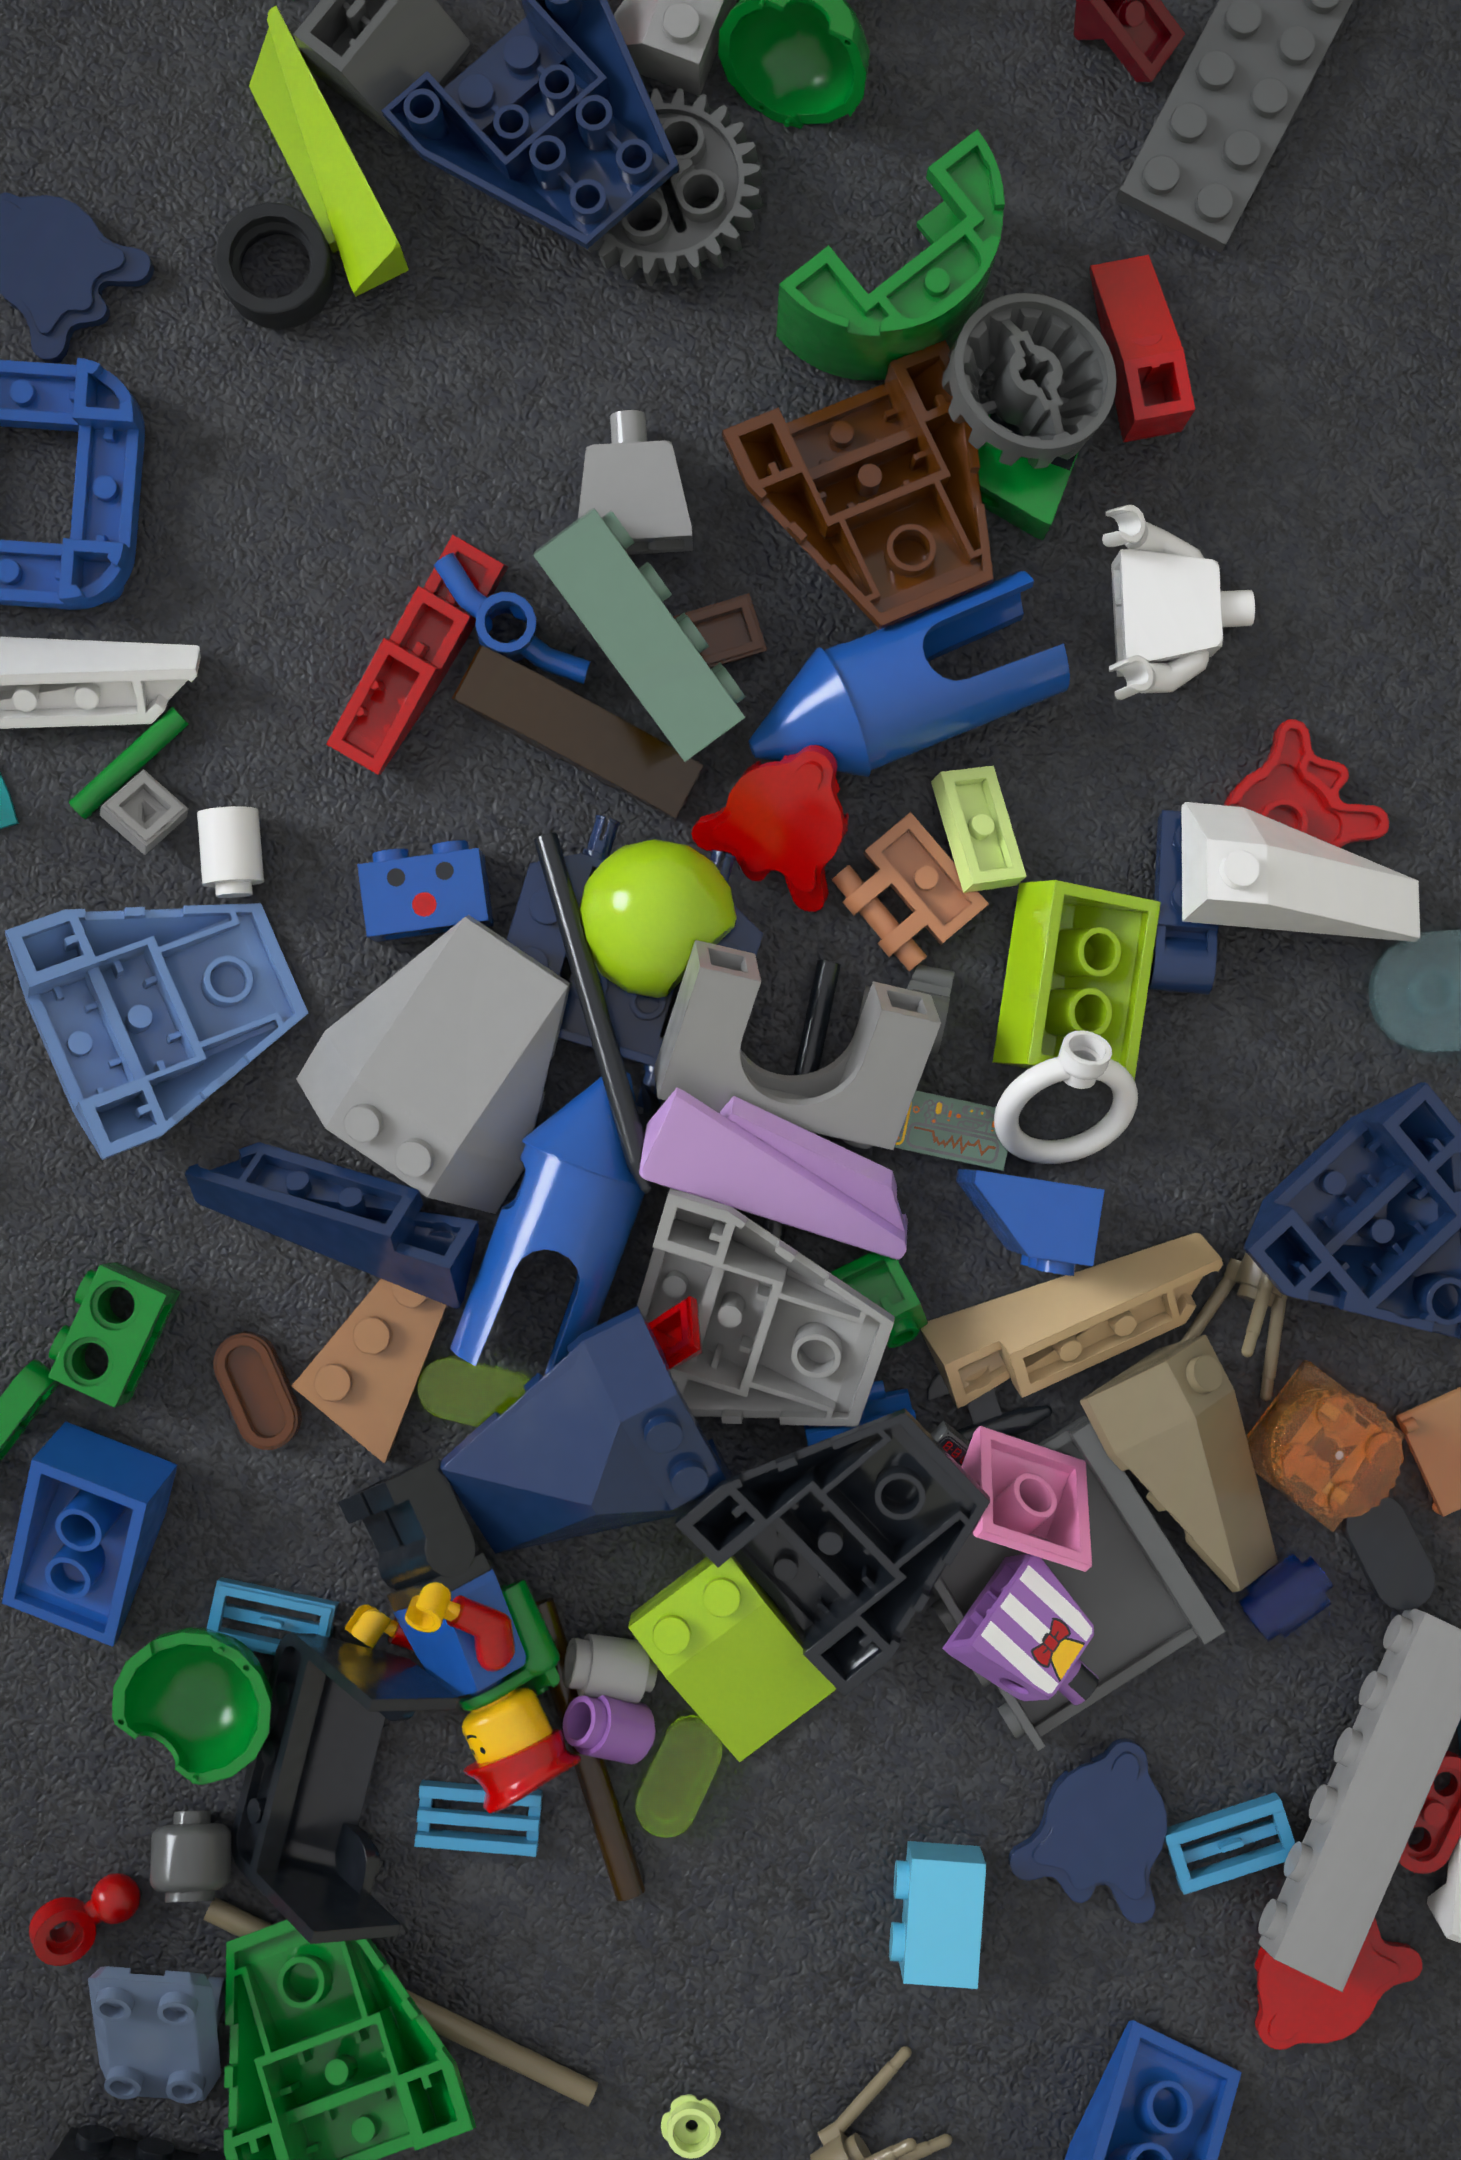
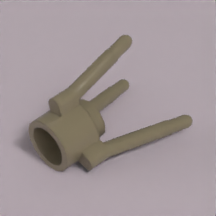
M1245 1251L1242 1261L1233 1258L1229 1259L1223 1278L1180 1342L1199 1337L1236 1283L1240 1284L1237 1296L1254 1302L1241 1349L1244 1357H1251L1253 1355L1267 1307H1272L1260 1398L1263 1401H1269L1272 1398L1274 1380L1276 1378L1288 1296L1278 1291Z
M903 2046L833 2123L818 2132L823 2146L810 2154V2160H919L952 2144V2137L949 2134H943L919 2144L913 2138H907L871 2155L867 2145L857 2133L849 2137L844 2134L846 2129L910 2058L912 2054L910 2047Z

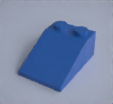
M65 1421L31 1460L2 1604L113 1647L120 1637L165 1517L177 1464Z
M1134 2020L1128 2021L1069 2144L1065 2160H1218L1242 2072Z

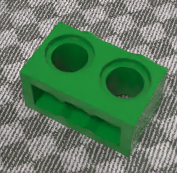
M117 1262L100 1264L97 1271L89 1270L81 1281L75 1295V1303L81 1305L71 1327L64 1325L50 1348L49 1358L55 1360L48 1378L114 1408L130 1402L180 1291ZM118 1287L128 1290L134 1299V1311L127 1320L117 1317L111 1309L110 1299ZM91 1343H96L103 1347L108 1355V1367L103 1375L93 1373L86 1365L85 1352Z

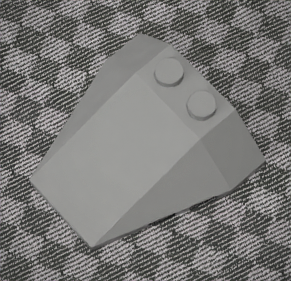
M467 915L325 1030L296 1080L325 1129L400 1180L419 1190L427 1198L496 1214L525 1170L524 1164L520 1159L525 1146L522 1139L535 1129L538 1113L542 1109L545 1096L543 1090L550 1060L555 1054L571 983L470 915Z
M670 1188L653 1243V1253L637 1306L647 1323H649L687 1297L692 1296L697 1299L703 1353L670 1370L672 1378L693 1416L722 1417V1423L742 1424L743 1418L780 1419V1425L858 1427L886 1348L895 1316L733 1207Z

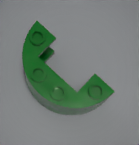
M978 129L928 167L926 179L944 200L921 218L916 225L931 245L868 294L829 245L779 284L776 336L797 357L819 370L838 377L875 381L886 379L889 364L894 360L946 340L949 349L952 348L967 320L981 306L1001 240L1005 199L1001 174L990 147Z

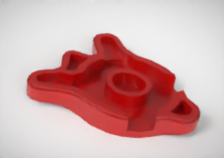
M1288 719L1276 728L1271 751L1266 761L1259 769L1244 777L1229 793L1224 803V806L1247 808L1339 848L1354 842L1374 841L1384 836L1389 829L1388 815L1381 807L1346 804L1340 799L1339 791L1349 779L1347 767L1339 762L1322 759L1315 755L1311 747L1308 728L1303 722L1296 719Z
M809 745L797 754L785 755L781 761L761 764V761H757L745 770L729 793L726 806L718 812L702 816L695 823L691 833L693 841L698 847L706 851L717 850L731 853L737 858L736 860L743 873L752 881H762L770 871L781 872L785 877L793 902L797 907L808 912L820 910L824 906L829 894L825 867L841 845L848 829L849 818L848 812L844 815L842 805L837 796L840 787L836 779L837 761L834 755L822 746Z
M1374 1918L1343 1992L1275 1960L1260 1947L1254 1965L1257 1971V1997L1259 2003V2010L1255 2020L1256 2031L1267 2046L1278 2050L1287 2049L1299 2043H1329L1344 2039L1356 2032L1371 2016L1378 2000L1386 1991L1394 1985L1413 1981L1420 1975L1423 1969L1422 1959L1419 1953L1407 1943L1383 1940L1377 1921Z

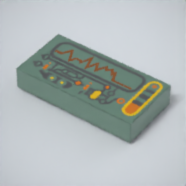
M917 1090L894 1147L999 1171H1004L1008 1150L1001 1144L995 1132L994 1114L996 1107Z

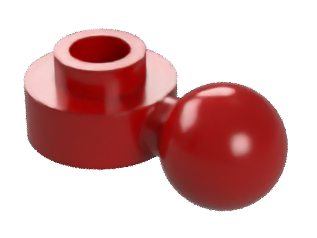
M123 1873L109 1874L98 1881L93 1888L91 1900L86 1903L73 1897H60L40 1907L32 1917L29 1925V1937L37 1957L42 1962L52 1966L68 1965L82 1958L95 1941V1925L100 1922L120 1924L129 1920L136 1913L141 1900L140 1889L136 1881ZM68 1921L63 1927L53 1929L56 1925Z

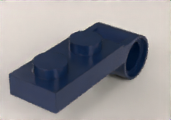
M1162 810L1158 817L1154 894V900L1161 902L1148 989L1208 995L1212 990L1216 972L1218 925L1182 922L1181 811Z

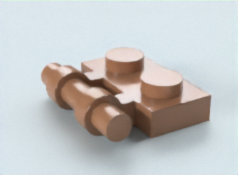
M911 812L864 851L865 857L877 870L873 876L864 882L855 870L848 865L832 879V882L846 897L842 903L853 916L860 913L882 939L877 943L888 957L894 954L909 972L927 957L912 939L917 933L926 927L938 943L942 945L989 905L978 891L963 893L955 863ZM889 886L893 888L913 912L901 923L895 919L878 899V896Z

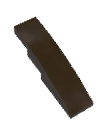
M483 645L479 646L452 697V700L549 756L564 760L610 788L620 789L668 818L676 819L704 766L692 758L684 762L673 747L589 700Z

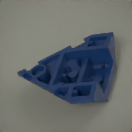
M1420 1082L1351 1117L1263 1199L1243 1249L1283 1295L1461 1339V1124L1428 1083Z

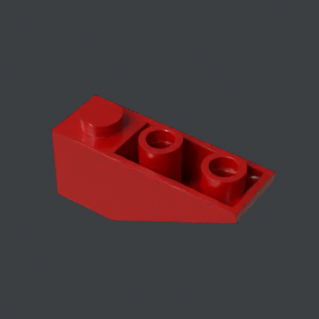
M1144 255L1090 265L1089 272L1101 333L1110 349L1116 369L1117 381L1114 400L1123 443L1182 432L1195 411L1184 349L1150 256Z

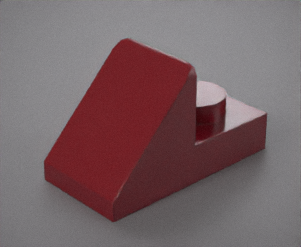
M1076 0L1074 37L1077 40L1104 39L1136 82H1152L1185 36L1184 31L1161 0Z

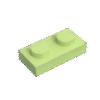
M994 765L940 772L931 781L963 893L1017 886L1027 876Z

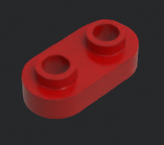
M1446 1751L1437 1775L1442 1772H1450L1451 1781L1442 1790H1435L1433 1781L1414 1825V1828H1424V1837L1418 1844L1410 1845L1407 1842L1399 1860L1403 1867L1414 1873H1432L1443 1867L1449 1860L1461 1836V1757L1450 1751Z

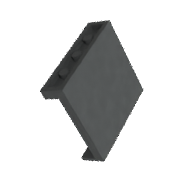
M1085 1415L1037 1445L1086 1461L1092 1567L1084 1572L1043 1558L1042 1560L1094 1625V1636L1079 1659L1099 1677V1683L1091 1696L1079 1705H1073L1059 1691L1049 1700L1022 1701L998 1687L1006 1700V1703L997 1708L1016 1740L1028 1735L1037 1751L1045 1747L1041 1736L1198 1637L1204 1644H1207L1226 1632L1125 1471H1121L1107 1456L1095 1430ZM970 1533L952 1564L945 1567L934 1585L941 1599L934 1602L932 1606L950 1635L953 1634L1004 1558L1027 1553L977 1538ZM973 1671L984 1688L992 1684V1682Z

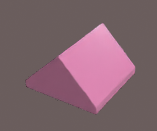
M979 1426L973 1433L961 1467L989 1495L990 1503L971 1534L980 1539L1086 1572L1092 1567L1086 1461Z

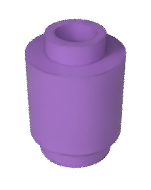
M605 1695L597 1698L578 1696L567 1707L563 1719V1733L566 1741L574 1746L582 1755L625 1764H636L647 1755L655 1740L654 1716L650 1708L642 1702L637 1704Z

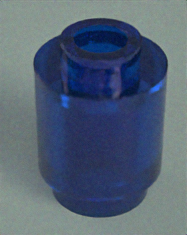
M1292 1553L1246 1587L1249 1594L1239 1600L1238 1603L1257 1630L1269 1643L1279 1634L1285 1639L1330 1606L1332 1603L1326 1592L1334 1586L1311 1556L1301 1562Z

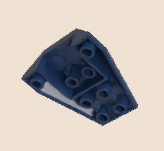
M521 0L526 17L447 86L443 88L426 71L381 111L388 122L423 160L588 249L679 170V164L608 1Z

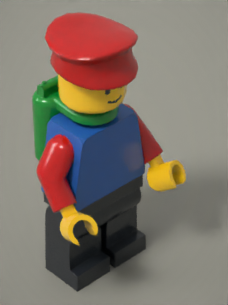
M436 1456L388 1476L339 1501V1506L348 1524L363 1520L379 1553L378 1569L380 1576L387 1586L394 1589L393 1592L387 1594L394 1610V1620L375 1607L363 1604L356 1609L347 1622L345 1630L372 1649L385 1632L389 1635V1643L414 1651L424 1670L457 1697L466 1695L459 1702L463 1710L471 1712L463 1721L462 1731L476 1761L468 1765L463 1771L466 1775L478 1781L486 1794L483 1808L488 1813L503 1810L577 1765L581 1761V1757L566 1750L562 1731L555 1728L552 1729L537 1695L547 1691L549 1686L556 1687L560 1681L559 1674L555 1668L559 1662L560 1654L525 1579L518 1580L507 1586L506 1584L500 1586L484 1553L475 1555L476 1547L473 1535L447 1477H445L440 1469L438 1457Z

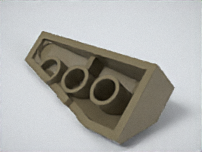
M1206 1335L1158 1348L1080 1400L1107 1456L1121 1471L1130 1470L1149 1491L1146 1499L1158 1512L1167 1510L1185 1530V1541L1231 1592L1243 1590L1278 1562L1235 1390Z

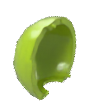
M657 839L625 845L605 859L587 880L579 908L586 940L591 949L595 966L600 974L628 993L654 998L666 997L682 981L695 940L718 944L735 927L736 923L731 888L714 862L689 845Z

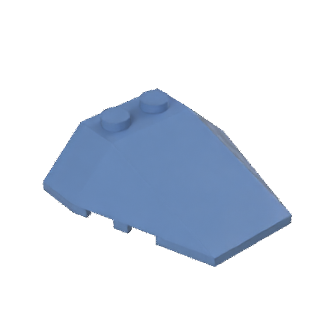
M261 903L183 906L182 909L145 910V907H125L124 910L87 912H85V909H64L5 930V936L26 1004L71 1109L102 1160L162 1137L308 1014Z

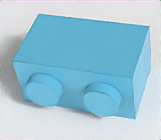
M907 1841L906 1861L896 1860L894 1869V1899H903L902 1923L891 1922L889 1958L890 1961H899L903 1984L978 1989L986 1862L980 1846Z

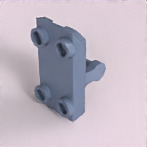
M100 1967L88 1978L99 2065L106 2079L104 2083L106 2092L119 2099H133L137 2096L167 2098L185 2104L205 2100L221 2075L217 2029L226 2000V1978L210 1976L207 1979L205 1974L168 1970L165 1971L164 1976L132 1974L131 1968Z

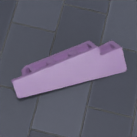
M676 1088L646 1124L639 1169L640 1176L643 1179L889 1258L899 1260L904 1256L907 1249L908 1219L906 1214L901 1213L897 1200V1184L892 1170L736 1096H733L721 1112L718 1113L687 1092Z

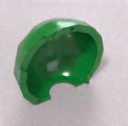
M739 0L719 29L718 56L728 82L748 105L771 120L784 124L785 127L793 126L801 129L804 124L830 123L847 114L851 116L864 98L870 50L856 13L845 0Z
M185 1628L161 1634L126 1661L113 1687L112 1718L114 1724L133 1739L139 1736H148L161 1742L173 1755L175 1770L193 1784L205 1785L233 1777L256 1759L270 1731L272 1689L259 1660L241 1641L210 1629Z

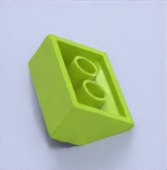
M1058 880L1019 883L993 1062L1029 1069L1045 1060L1058 1057L1064 1037L1073 1031L1082 1030L1093 1032L1103 1037L1111 1046V1059L1125 1067L1135 1081L1161 902Z

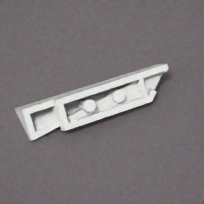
M0 637V729L152 724L165 711L167 703L188 680L192 682L197 677L201 658L200 647L182 644Z

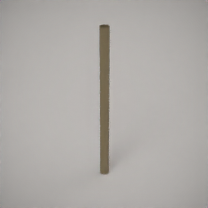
M217 1897L211 1902L203 1919L237 1937H242L273 1925ZM406 1989L437 2034L587 2107L590 2105L597 2090L598 2082Z

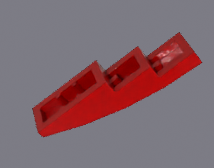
M453 534L439 558L441 559L450 553H454L475 588L487 598L493 595L508 569L507 565ZM435 567L425 586L417 587L390 639L383 638L326 745L377 775L382 774L418 720L476 624V619L462 609L455 601Z

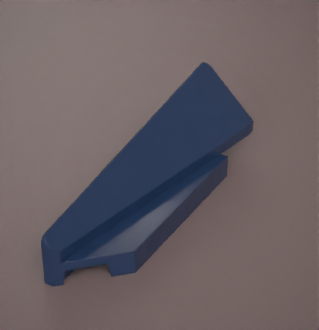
M261 1142L239 1149V1160L211 1170L201 1168L198 1164L189 1166L184 1173L195 1201L201 1206L452 1308L458 1309L463 1303L479 1234L478 1221L419 1212L423 1203L420 1192L417 1189Z

